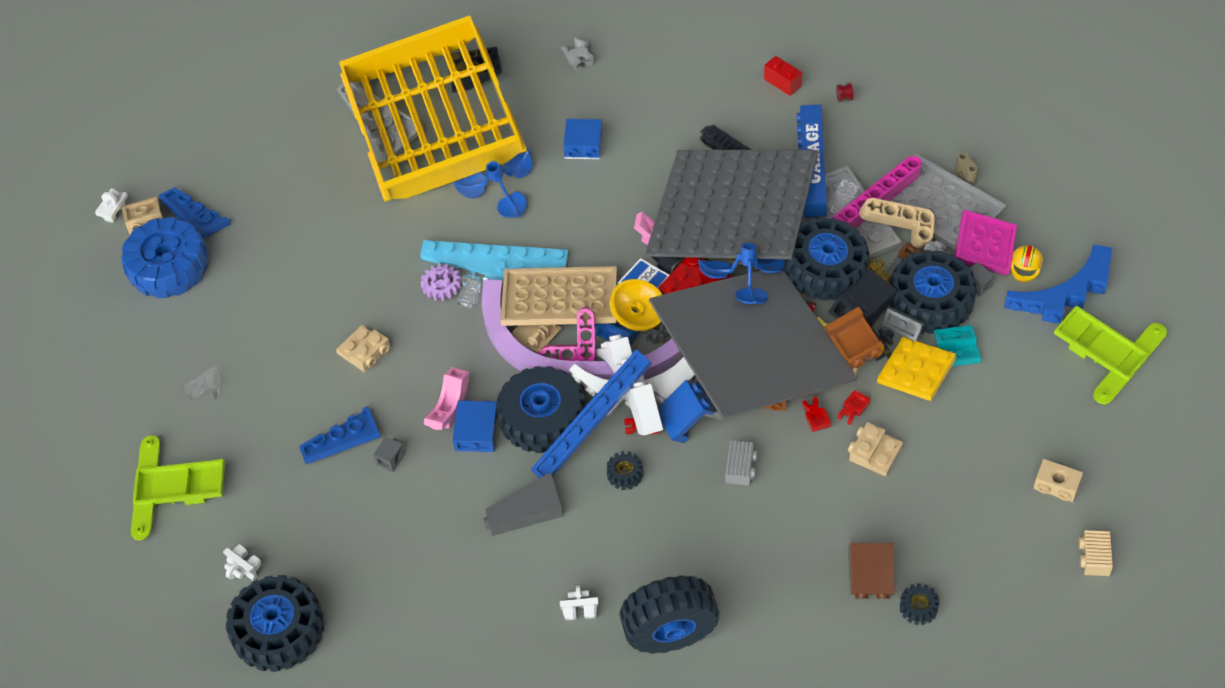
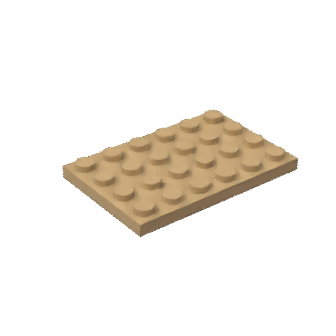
M617 267L504 269L501 326L577 324V313L582 307H589L594 311L595 324L616 323V319L610 310L609 301L612 291L617 286ZM587 312L580 315V317L584 318V324H588V318L591 317Z

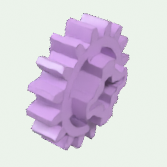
M438 264L437 268L431 266V271L425 270V275L421 276L422 281L420 283L423 293L427 294L428 298L434 296L435 301L438 298L444 301L445 297L451 299V294L457 295V289H461L460 283L462 282L459 271H455L453 266L448 268V264H445L444 267Z

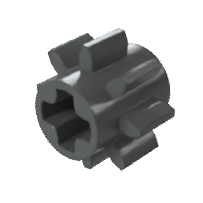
M662 323L651 330L644 331L646 340H650L654 344L663 343L664 337H668V331Z

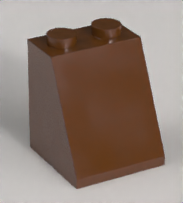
M850 543L848 546L850 595H855V599H868V595H876L877 599H889V595H894L893 543Z

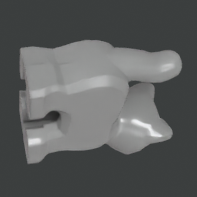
M575 37V49L569 50L568 47L562 46L561 50L564 52L567 62L578 72L583 69L579 65L582 62L587 67L592 66L594 56L587 49L589 47L588 41Z

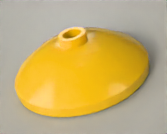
M640 279L625 280L619 283L612 291L609 301L610 310L614 318L628 329L635 331L651 330L662 321L650 304L649 298L660 296L662 293L647 281Z

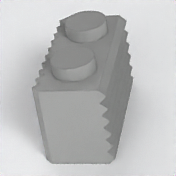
M730 441L725 483L750 485V479L755 477V467H752V462L757 460V450H754L753 442Z

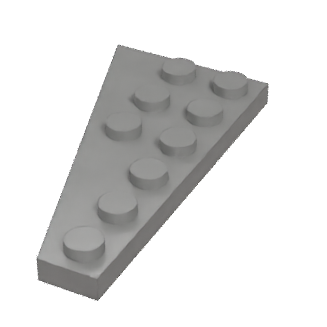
M350 82L358 108L368 105L369 102L364 88L356 82ZM342 84L337 91L353 113L344 84ZM373 94L376 101L382 100L381 98ZM386 105L378 109L394 154L398 156L404 148L389 106ZM398 110L408 141L411 143L418 136L411 117ZM372 111L361 114L368 136L384 159L387 160L388 156Z

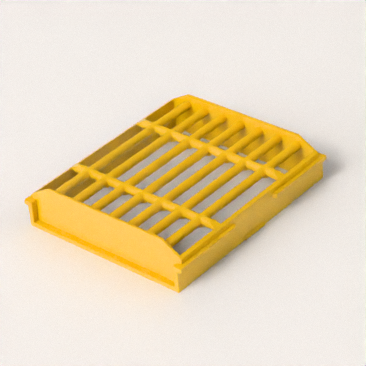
M470 15L339 62L343 72L340 75L354 116L358 121L362 134L366 138L370 150L368 156L384 202L391 199H407L486 170V165L489 162L496 161L501 165L510 161L517 154L527 151L509 104L505 103L500 91V84L477 25L474 26ZM473 38H475L485 62L477 66L473 65L466 48V44ZM460 49L467 66L466 70L460 72L457 71L450 52ZM444 55L451 73L444 78L440 76L434 60L435 57ZM428 61L434 77V81L427 84L424 83L418 67V63ZM411 66L418 84L416 88L408 89L401 69ZM486 69L489 72L506 117L496 120L493 116L477 75L478 72ZM395 72L401 88V93L396 95L391 94L385 75ZM471 76L488 123L479 126L460 80L464 77ZM379 78L385 95V99L379 101L375 100L369 84L370 80ZM453 81L472 127L471 130L465 132L461 131L444 86ZM350 82H362L369 102L368 105L358 108ZM436 87L439 90L455 132L454 136L448 138L444 136L428 90ZM421 93L438 137L437 142L428 143L411 96ZM405 99L422 145L421 148L415 150L411 149L395 102ZM386 105L389 106L405 150L404 154L398 156L394 154L378 109ZM369 111L373 113L388 156L387 160L379 163L377 162L361 114ZM509 123L513 136L503 139L498 127ZM492 130L496 142L486 145L482 133ZM475 136L479 148L469 151L465 139ZM458 142L463 154L452 157L448 145ZM442 148L446 160L435 163L431 151ZM425 154L429 166L419 169L415 157ZM408 160L412 172L402 175L398 163ZM391 166L395 178L384 182L380 169Z

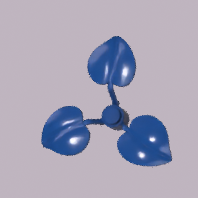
M527 149V151L517 154L510 161L504 163L503 168L496 161L489 162L486 165L487 172L485 176L479 172L453 182L454 186L463 196L476 198L485 192L484 186L488 185L489 178L491 181L499 182L506 198L498 202L497 210L503 217L517 218L526 210V198L520 192H514L509 196L501 179L503 173L509 177L514 175L516 178L528 175L533 168L530 151Z
M743 243L741 245V253H737V258L732 266L723 261H702L700 259L698 264L700 270L706 276L726 278L728 273H733L740 260L744 266H748V289L738 290L735 294L736 299L746 304H764L768 298L767 293L763 289H752L751 266L753 265L756 269L760 268L765 273H778L784 268V259H757V246L753 243Z

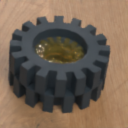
M621 451V455L617 452L614 454L615 458L611 456L606 467L607 478L612 486L615 484L617 489L621 486L622 490H625V487H628L630 490L632 485L638 486V482L640 483L643 477L641 459H637L635 453L632 456L629 451L627 455L624 451ZM627 468V474H623L621 469Z
M917 583V587L912 584L910 589L908 587L905 588L900 600V613L903 612V618L908 617L907 621L909 623L914 620V625H918V621H921V625H925L926 621L930 623L932 618L935 619L939 608L938 594L934 593V589L931 587L928 590V585L926 584L923 588L921 583ZM914 602L924 603L925 606L922 608L914 606Z

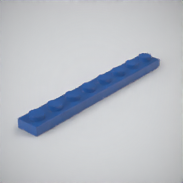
M635 350L530 470L539 478L549 473L553 477L652 363L638 350Z

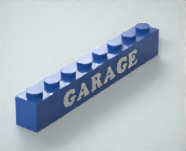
M801 105L800 113H797V124L801 123V125H797V134L801 135V137H798V147H802V149L798 150H818L819 152L804 216H827L821 105Z

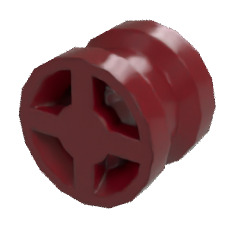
M851 83L843 86L841 84L836 85L838 102H842L844 99L853 100V87Z

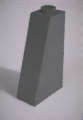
M551 473L544 475L486 508L487 517L484 518L486 529H491L492 536L563 517L562 506Z

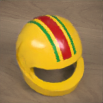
M1032 245L1018 247L1012 255V276L1024 283L1036 279L1043 261L1041 252ZM1014 264L1022 270L1032 271L1037 269V271L1031 276H1021L1015 271Z

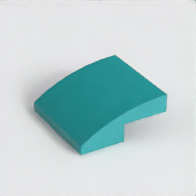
M972 325L934 330L937 348L956 354V360L952 367L981 363V356L976 344L977 337Z

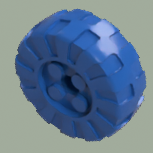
M167 217L149 220L146 224L135 228L122 246L123 255L121 256L124 272L132 286H136L137 290L146 296L168 298L169 296L181 295L189 291L188 289L194 285L196 286L208 268V252L202 235L193 224L188 221H182L180 218Z

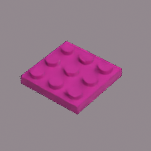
M963 210L954 256L958 260L961 259L965 264L973 266L978 262L989 271L1007 276L1010 273L1017 225Z

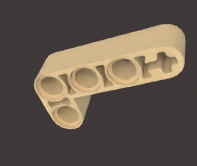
M869 198L859 210V215L866 221L911 229V243L916 248L925 247L933 238L935 218L933 212L928 209Z

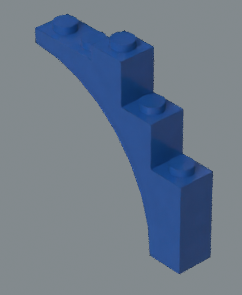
M1093 244L1090 257L1084 267L1075 276L1055 287L1030 292L1007 291L1004 308L1030 312L1032 314H1042V321L1060 324L1065 306L1071 308L1078 306L1083 309L1087 291L1105 294L1112 247Z

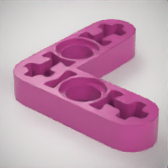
M582 307L578 311L577 344L545 345L542 347L540 355L547 357L543 355L546 353V350H550V353H556V349H560L559 359L557 360L593 361L596 353L594 311L589 307ZM584 312H587L588 315H591V317L588 318L587 323L588 325L591 324L592 327H580V325H584V318L580 317V315H583ZM582 331H590L592 337L589 340L582 339ZM592 343V345H588V352L592 353V355H589V358H585V355L581 353H584L585 345ZM565 349H569L573 352V356L570 359H566L562 356V352ZM551 355V359H556L557 355Z

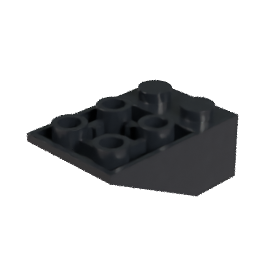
M497 46L489 47L486 50L497 76L502 73ZM479 49L468 51L474 66L485 63ZM461 52L450 53L457 71L466 70L467 66ZM487 69L477 73L481 84L491 79ZM471 76L460 79L465 91L474 88ZM454 81L451 82L452 93L458 92Z
M868 269L855 284L853 283L837 298L828 312L838 319L859 307L868 325L873 326L898 290L874 271Z

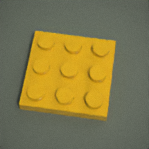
M902 337L879 374L877 382L878 384L932 401L955 362L956 354Z

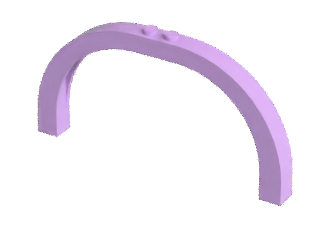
M483 280L482 311L487 334L497 352L513 367L522 371L526 368L532 369L534 366H551L554 369H561L567 372V375H571L569 370L575 364L587 373L601 379L609 380L615 374L606 361L551 359L524 347L512 336L506 326H501L502 280ZM672 338L658 349L643 355L652 363L643 373L644 380L664 373L683 358L682 353Z

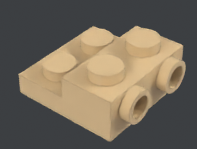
M157 196L122 206L124 221L129 235L135 228L146 224L149 220L163 219Z
M361 325L336 351L338 355L363 372H366L391 347L387 337L376 330L371 331Z
M867 422L865 427L860 426L856 435L858 437L857 441H852L848 448V452H850L849 461L887 476L903 447V442L886 435L885 429Z

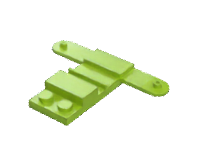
M1075 306L1055 329L1054 334L1069 343L1068 349L1083 359L1088 356L1094 360L1093 363L1097 362L1110 371L1093 393V398L1097 403L1106 405L1112 402L1148 360L1149 356L1166 337L1167 330L1162 324L1152 323L1133 343L1080 307Z
M153 435L145 437L140 444L138 469H136L131 524V536L133 539L141 541L150 535L153 511L156 504L170 502L175 504V502L184 501L186 505L205 503L206 498L223 497L225 461L219 459L158 466L160 440Z

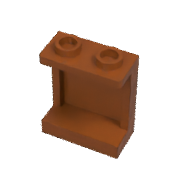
M859 307L825 326L826 333L851 369L860 368L865 364V361L870 358L875 359L879 357L884 351L882 341L878 340L864 319L863 312Z

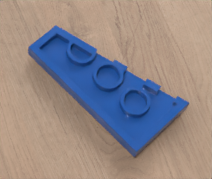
M175 187L159 195L160 200L182 221H188L193 224L203 239L231 225L230 219L222 218L218 212L210 211L205 208L204 204L193 201L192 197Z
M369 407L363 408V412L357 416L351 415L345 423L339 426L337 424L334 425L328 433L324 435L319 434L300 445L299 448L305 464L307 465L381 437Z

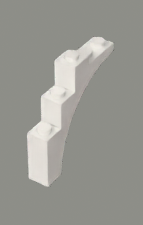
M621 334L610 336L609 341L600 344L601 347L596 349L597 356L605 360L614 373L632 354L628 337H621ZM642 375L625 395L630 405L638 434L648 435L661 431L663 428L652 385L645 383L644 376Z
M683 357L672 368L660 375L645 380V383L652 385L653 393L656 395L655 399L662 404L685 380L691 381L695 374ZM575 364L569 370V374H571L575 382L586 387L585 391L592 397L609 381L589 374ZM626 395L621 398L607 416H610L623 400H626L625 404L630 408Z

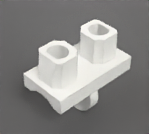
M111 188L109 192L103 193L101 196L103 201L95 211L97 216L103 217L108 222L115 221L117 218L116 213L122 209V206H125L124 201L128 197L126 192H118Z
M239 544L232 551L228 548L223 551L227 556L228 562L224 567L227 570V578L230 580L236 577L241 579L244 574L254 581L258 577L256 571L262 563L255 555H252L247 561L243 560L248 555L247 550Z
M576 585V592H568V599H577L560 601V608L563 610L565 620H576V609L584 608L585 619L596 618L597 607H599L598 597L581 599V597H589V590L580 591V585Z

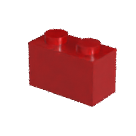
M775 55L764 65V80L791 96L802 86V72Z

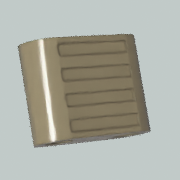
M961 152L957 155L955 172L960 179L975 186L978 167L966 153Z

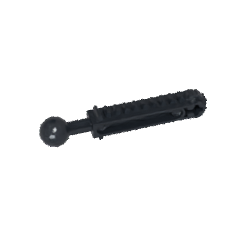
M715 125L705 126L700 131L702 133L700 140L712 150H752Z

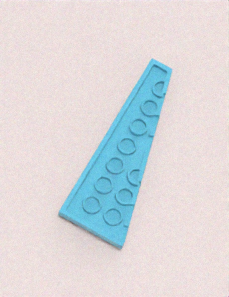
M423 240L420 253L423 260L437 264L452 265L455 269L463 268L469 270L470 273L475 274L477 272L484 274L487 278L502 280V282H504V269L567 267L569 255L567 249Z

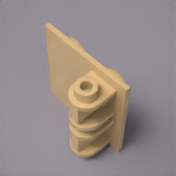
M556 324L518 325L511 334L519 343L540 354L542 347L548 345L562 327Z

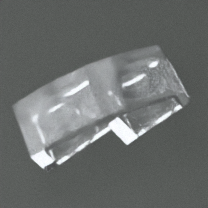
M843 179L827 205V209L837 214L853 201L860 186Z

